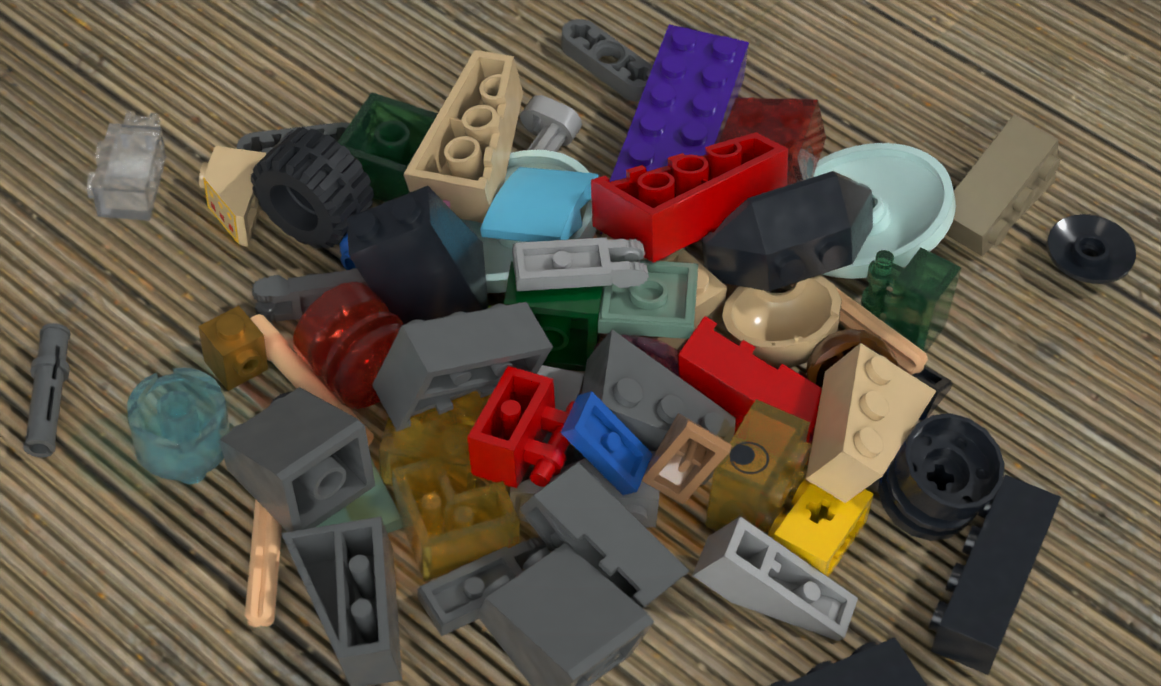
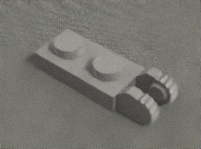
M607 237L515 243L512 248L516 289L517 291L610 286L612 284L619 288L640 286L645 281H648L647 278H649L647 265L645 266L644 263H640V260L644 259L643 256L645 255L643 243L636 239L607 240Z

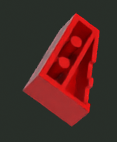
M704 316L678 354L679 378L736 418L734 439L740 442L757 443L781 458L792 459L808 465L822 388L784 364H781L778 370L752 354L756 348L745 340L738 346L714 331L717 323Z

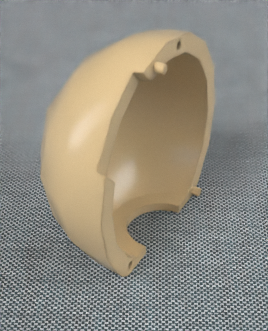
M821 275L797 282L792 289L784 293H772L739 286L725 301L722 319L732 342L739 346L743 340L756 347L752 354L772 367H780L781 364L793 367L806 363L815 346L829 334L837 332L842 299L836 286Z

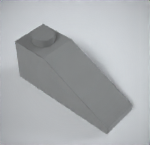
M741 516L708 536L692 575L731 603L836 641L845 638L858 597Z

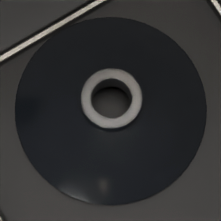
M1079 214L1066 217L1057 222L1048 235L1047 251L1052 262L1063 273L1082 282L1106 284L1118 281L1131 271L1136 260V247L1130 235L1118 224L1100 216Z

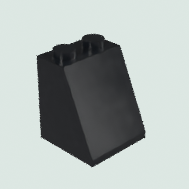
M429 186L347 218L349 256L398 332L402 325L413 320L428 321L444 318L455 312L470 313L489 309L483 242Z

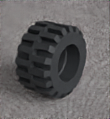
M304 127L297 128L295 131H289L253 168L254 172L251 174V182L254 185L252 187L253 193L270 220L288 236H292L304 245L309 244L313 248L318 249L322 247L329 249L333 248L335 244L337 245L348 232L347 218L370 209L373 204L372 198L374 197L373 189L369 185L371 183L370 178L363 171V166L358 159L354 158L350 151L344 145L336 142L333 137L328 134L325 136L319 130L312 128L309 131Z

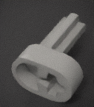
M542 95L532 97L520 115L524 127L537 136L528 150L557 152L561 146L571 144L582 127L581 118L572 108Z

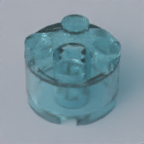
M174 368V374L159 378L158 374L155 373L146 377L134 388L127 402L128 422L136 459L147 471L158 477L180 480L185 484H196L202 481L206 473L217 467L224 459L219 439L230 431L224 395L213 377L196 369Z

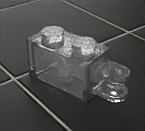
M127 111L123 124L109 123L105 140L98 141L96 148V172H90L87 180L88 198L94 199L97 217L150 221L166 160L158 113H150L149 117L136 116L134 111Z

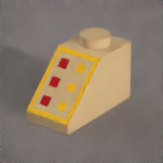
M215 146L209 163L203 162L201 166L199 186L205 189L207 206L240 246L248 247L261 210V206L258 203L259 200L252 190L254 185L251 182V174L254 172L253 168L266 153Z

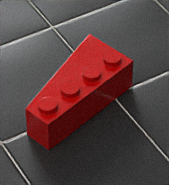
M755 132L706 146L705 155L702 156L685 155L682 153L668 157V166L647 171V168L643 165L626 169V178L610 182L606 175L591 179L593 227L613 239H636L643 243L645 252L643 257L652 263L664 259L668 255L701 240L710 231L715 232L723 220L747 198L787 186L788 148Z

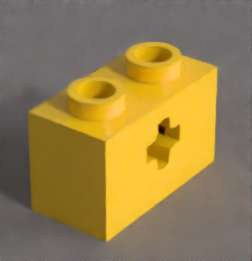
M805 479L799 485L792 499L794 507L788 515L780 513L769 530L768 536L829 577L867 522L874 493L864 489L844 503Z

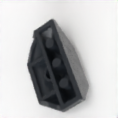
M831 171L749 197L723 220L715 232L710 231L702 238L704 267L722 283L772 291L851 265L873 228L872 190L865 184L858 183L851 178Z

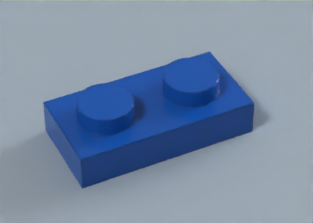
M592 391L578 395L560 433L622 495L637 492L653 453Z

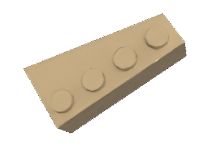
M474 50L404 172L409 192L429 186L441 200L450 201V209L460 219L483 223L491 203L505 182L523 97V90L514 56Z

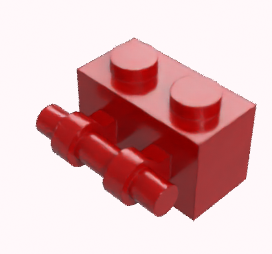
M508 366L467 436L471 475L517 489L530 464H533L535 467L530 474L532 483L539 487L548 485L552 476L558 475L566 462L565 452L570 442L560 432L575 401H571L565 411L556 409L554 379ZM548 431L552 432L548 443H544L543 440Z

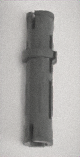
M57 323L46 324L40 329L38 355L32 361L30 369L34 383L23 448L27 454L35 457H48L56 450L55 440L63 382L68 379L70 371L66 357L71 333L67 327Z

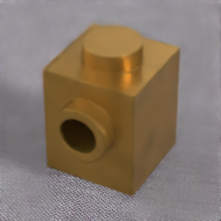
M239 305L198 326L204 362L228 391L268 370L264 334Z

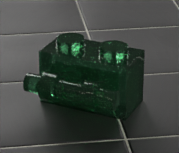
M920 247L907 266L903 268L893 263L894 255L890 251H878L875 260L868 267L866 276L869 287L865 288L862 293L861 306L879 319L882 313L886 314L885 323L926 353L946 326L962 267ZM887 287L893 288L892 292L887 290Z

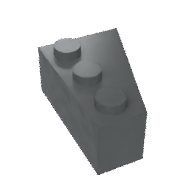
M527 302L507 306L505 304H497L489 309L470 313L455 312L447 317L428 321L413 320L402 325L372 386L396 431H400L411 426V416L434 407L440 415L453 409L451 400L476 390L481 398L492 394L508 366L537 374L553 346Z
M614 330L608 333L587 359L582 394L592 391L650 451H657L678 413L718 435L732 445L731 450L733 449L736 418ZM730 452L702 484L705 485L730 460Z
M579 462L534 494L519 508L551 552L566 542L642 609L689 572L652 533L601 485L596 476L587 471Z
M382 517L281 533L349 685L370 686L402 680L394 553Z

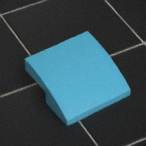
M519 167L503 184L491 203L480 228L481 237L523 242L568 240L582 227L580 209L591 200V179L598 178L599 175L595 173Z

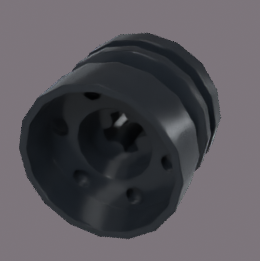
M952 413L931 415L913 428L884 475L879 478L878 492L883 509L896 526L911 536L929 541L949 539L964 530L969 522L976 517L977 513L994 498L1003 483L1005 463L999 445L985 428L972 419Z

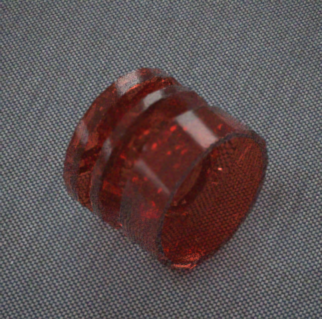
M359 282L342 283L326 291L310 305L300 318L293 334V349L298 357L317 376L323 378L327 387L332 392H335L346 406L355 409L370 407L380 402L372 384L399 330L404 324L397 315L389 312L386 304L367 285Z

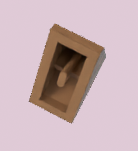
M678 413L652 457L642 481L679 503L684 504L729 454L732 445Z

